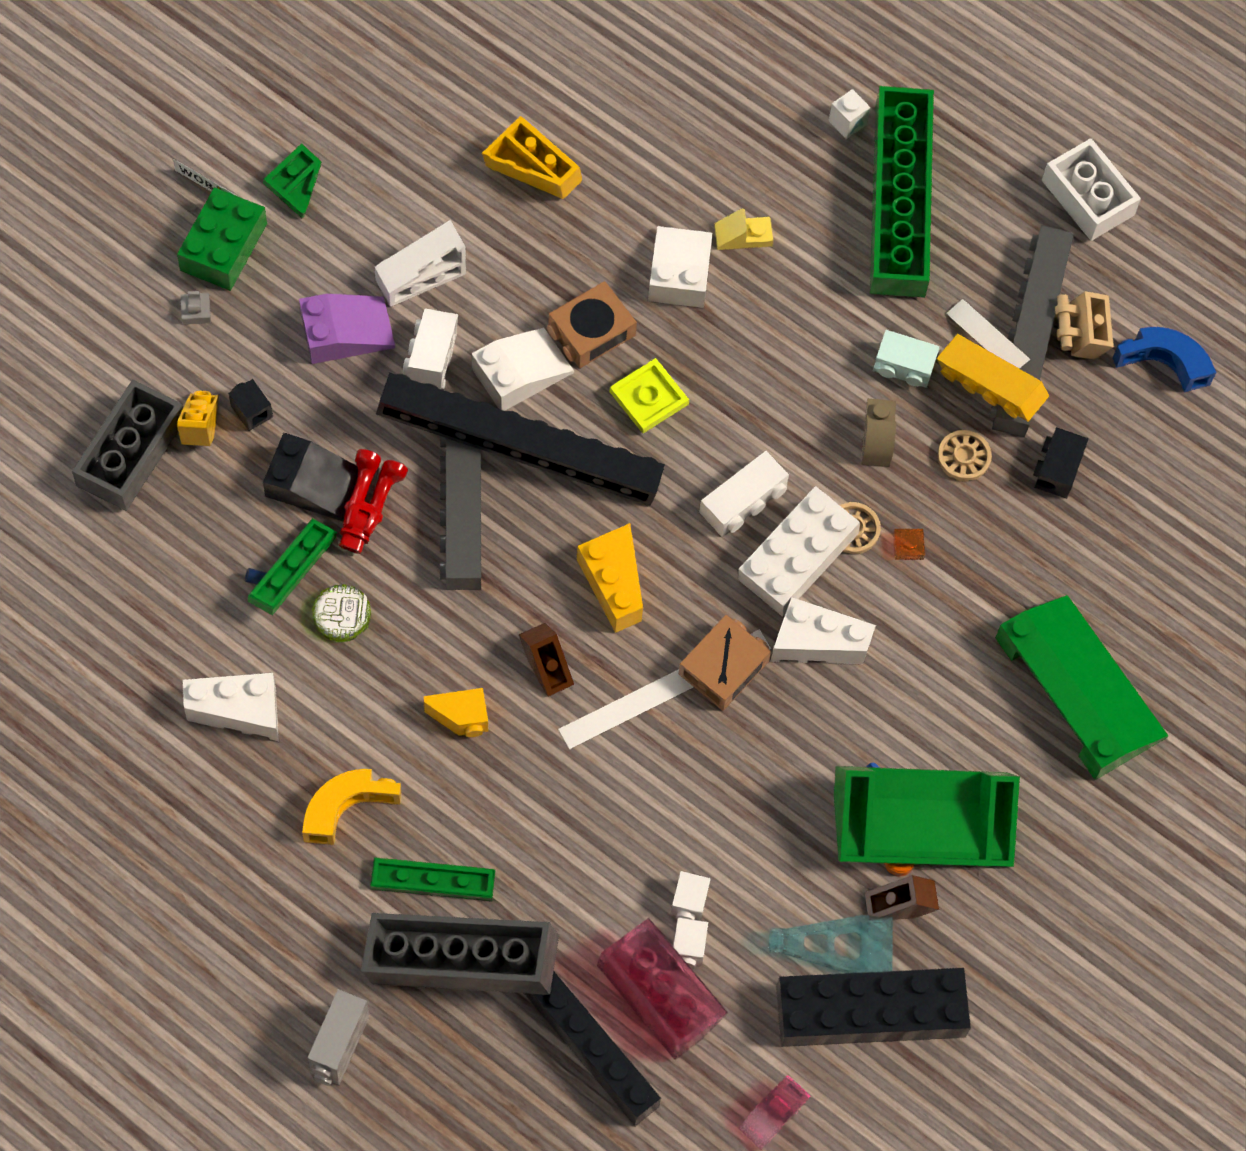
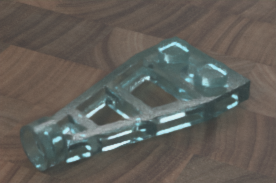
M861 915L793 928H770L769 952L781 953L843 973L892 971L893 917L878 918V916ZM857 933L860 936V957L850 959L837 954L834 949L837 936ZM823 934L827 937L826 953L811 952L804 948V938L807 935ZM784 937L788 940L787 945H783Z

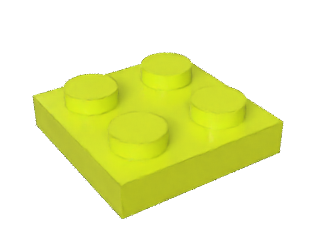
M656 358L610 386L609 390L642 433L647 432L689 405V398Z

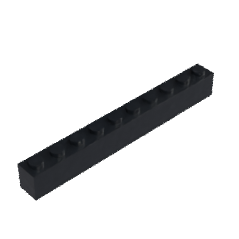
M389 372L376 415L651 506L657 494L665 464L659 463L654 458L641 457L630 453L625 448H614L605 445L598 439H587L578 436L568 429L560 430L551 427L541 420L533 421L524 418L517 412L504 411L493 407L490 403L477 402L466 398L460 393H450L438 389L433 384H423L411 380L404 374Z

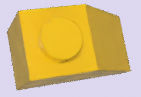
M483 688L423 696L425 713L458 736L477 737L482 735L483 732H488V716Z

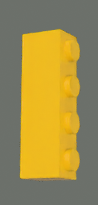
M958 333L936 358L942 368L941 374L951 382L959 381L968 392L981 394L985 401L992 406L1000 405L1013 418L1019 416L1028 422L1049 397L1042 381Z

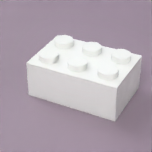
M1091 138L1047 163L1042 182L1090 241L1135 216L1141 200Z

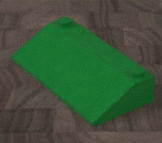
M1068 595L1025 610L1000 625L995 639L1011 661L1018 657L1022 658L1083 745L1078 757L1094 780L1099 779L1168 738L1166 731Z
M835 766L834 808L838 861L1014 867L1020 776L1008 772Z

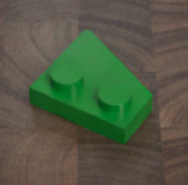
M301 143L263 179V184L298 216L303 218L306 214L322 161Z

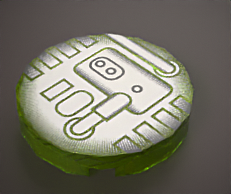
M346 584L333 585L323 590L315 599L312 608L315 627L325 638L336 642H347L356 639L358 635L365 632L371 620L370 602L366 595L358 588Z

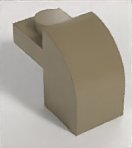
M867 398L861 465L890 467L896 434V401Z

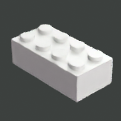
M815 486L739 568L738 580L783 617L788 609L791 597L799 599L859 534L860 522Z

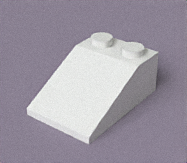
M657 226L649 286V302L704 308L712 233Z
M545 328L496 340L472 353L473 372L497 407L504 411L574 373L573 368Z

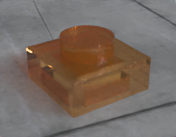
M894 529L895 560H924L923 529Z

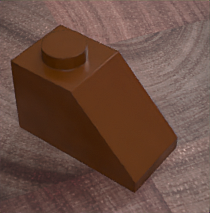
M546 623L519 634L527 660L548 697L575 685L558 636Z
M915 875L865 892L870 922L917 918L939 910L935 880Z

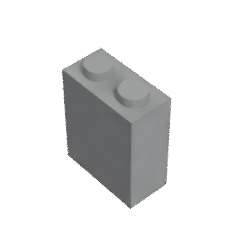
M337 990L307 1057L310 1073L314 1075L313 1079L328 1086L331 1083L340 1085L369 1019L367 1000L342 990Z

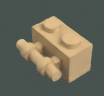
M1085 291L1071 302H1068V295L1062 294L1057 296V306H1055V314L1059 318L1057 338L1061 341L1062 350H1071V356L1095 360L1114 347L1109 295Z

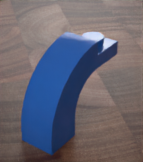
M1164 327L1140 328L1135 341L1128 339L1117 345L1112 357L1116 368L1144 360L1162 362L1176 373L1184 392L1210 386L1217 373L1210 357L1195 340L1184 333Z

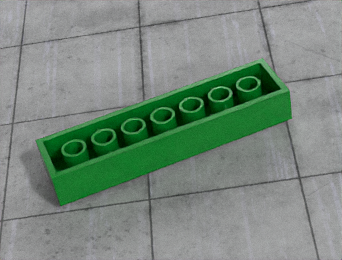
M879 86L875 105L870 294L925 298L930 282L934 90Z

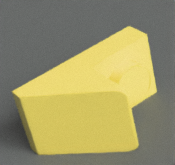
M743 208L716 222L714 225L717 250L773 246L770 217L746 218L745 209Z

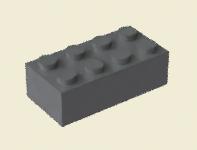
M132 379L72 470L76 487L127 511L177 434V421L183 410V404Z

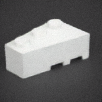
M451 220L376 265L375 279L389 306H394L465 275V245Z
M424 309L422 319H417L415 323L414 336H416V339L411 338L408 355H411V357L405 358L403 365L404 375H407L411 380L423 384L430 383L437 386L438 389H445L446 379L444 378L447 367L450 366L456 340L458 314Z
M273 673L183 680V701L187 721L221 729L226 727L242 731L243 734H257L269 737L270 740L279 741L276 686Z

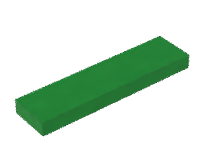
M312 518L248 595V602L273 616L336 539L337 532Z
M374 857L370 889L492 901L495 869Z

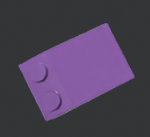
M322 294L299 299L301 318L312 364L395 348L384 297Z

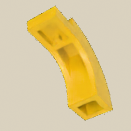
M372 769L347 771L333 777L320 787L307 807L302 831L304 842L334 845L338 820L343 812L354 804L376 802L400 805L401 783H396L395 780L389 778H380L378 781H373Z

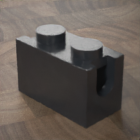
M1057 427L1053 437L1046 436L1041 452L1046 453L1044 461L1038 459L1033 476L1038 477L1034 488L1067 499L1089 438Z

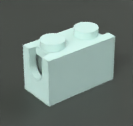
M885 330L873 371L886 378L894 377L906 381L909 385L927 388L940 346Z

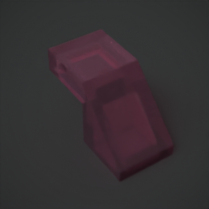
M787 1075L755 1107L738 1129L762 1150L778 1131L794 1118L811 1096Z

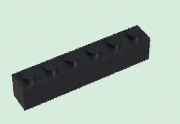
M553 972L550 995L524 993L634 1126H637L659 1108L661 1097L555 972Z

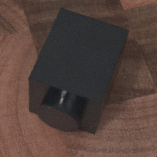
M253 379L246 383L237 384L228 393L230 406L248 431L273 418L271 403Z

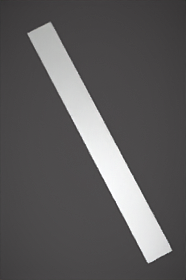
M760 629L751 633L753 637H759L768 644ZM678 669L558 730L568 748L571 749L693 688V686L678 674Z

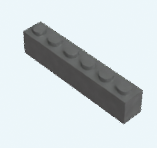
M440 436V447H446V456H440V473H446V482H440V500H446V509H440V526H446V535H440V553H446V562H440V580H446V590H481V449Z

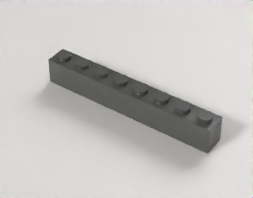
M1041 225L1039 234H1033L1029 251L1034 253L1032 258L1027 257L1023 274L1028 275L1027 282H1021L1018 298H1022L1021 306L1016 305L1012 321L1017 322L1016 329H1010L1008 340L1030 358L1020 369L1039 380L1055 317L1057 296L1060 295L1074 235L1072 232ZM998 404L991 407L989 418L994 419L993 430L1025 438L1030 420L1027 422L1019 416L1013 418Z

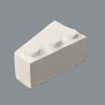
M791 597L770 662L798 660V663L826 661V663L863 664L876 625Z

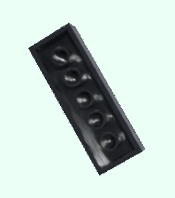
M964 968L779 976L776 985L781 1047L966 1038L971 1029Z

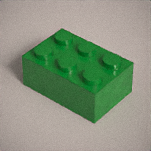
M214 187L177 253L180 271L231 291L267 226L265 207Z

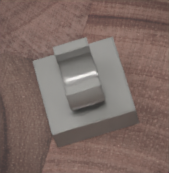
M189 291L188 294H180L183 325L211 323L209 293Z

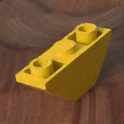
M208 391L190 393L177 421L181 444L211 446L215 435L219 395H211V392Z

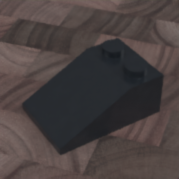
M283 433L263 480L265 497L344 521V506L353 494L358 478V468L355 464L312 441Z

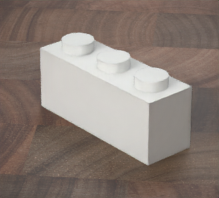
M765 451L702 499L699 513L721 537L729 531L733 533L743 525L744 519L748 516L759 514L766 506V502L772 498L778 499L785 493L789 474Z

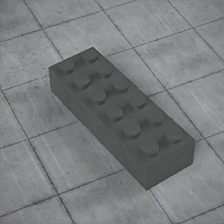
M372 913L361 972L372 984L550 995L559 934L550 922Z

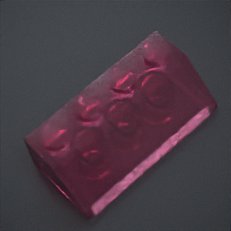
M650 918L601 952L597 963L598 968L674 1060L699 1043L728 1013Z

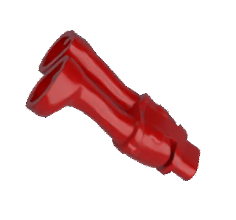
M359 449L355 455L358 478L350 500L345 503L343 528L340 530L342 538L339 547L355 554H361L364 544L369 543V537L377 524L382 522L383 506L392 485L403 481L408 473V468L404 464L394 460L384 461L370 503L365 502L370 484L381 462V457L377 453L366 449Z

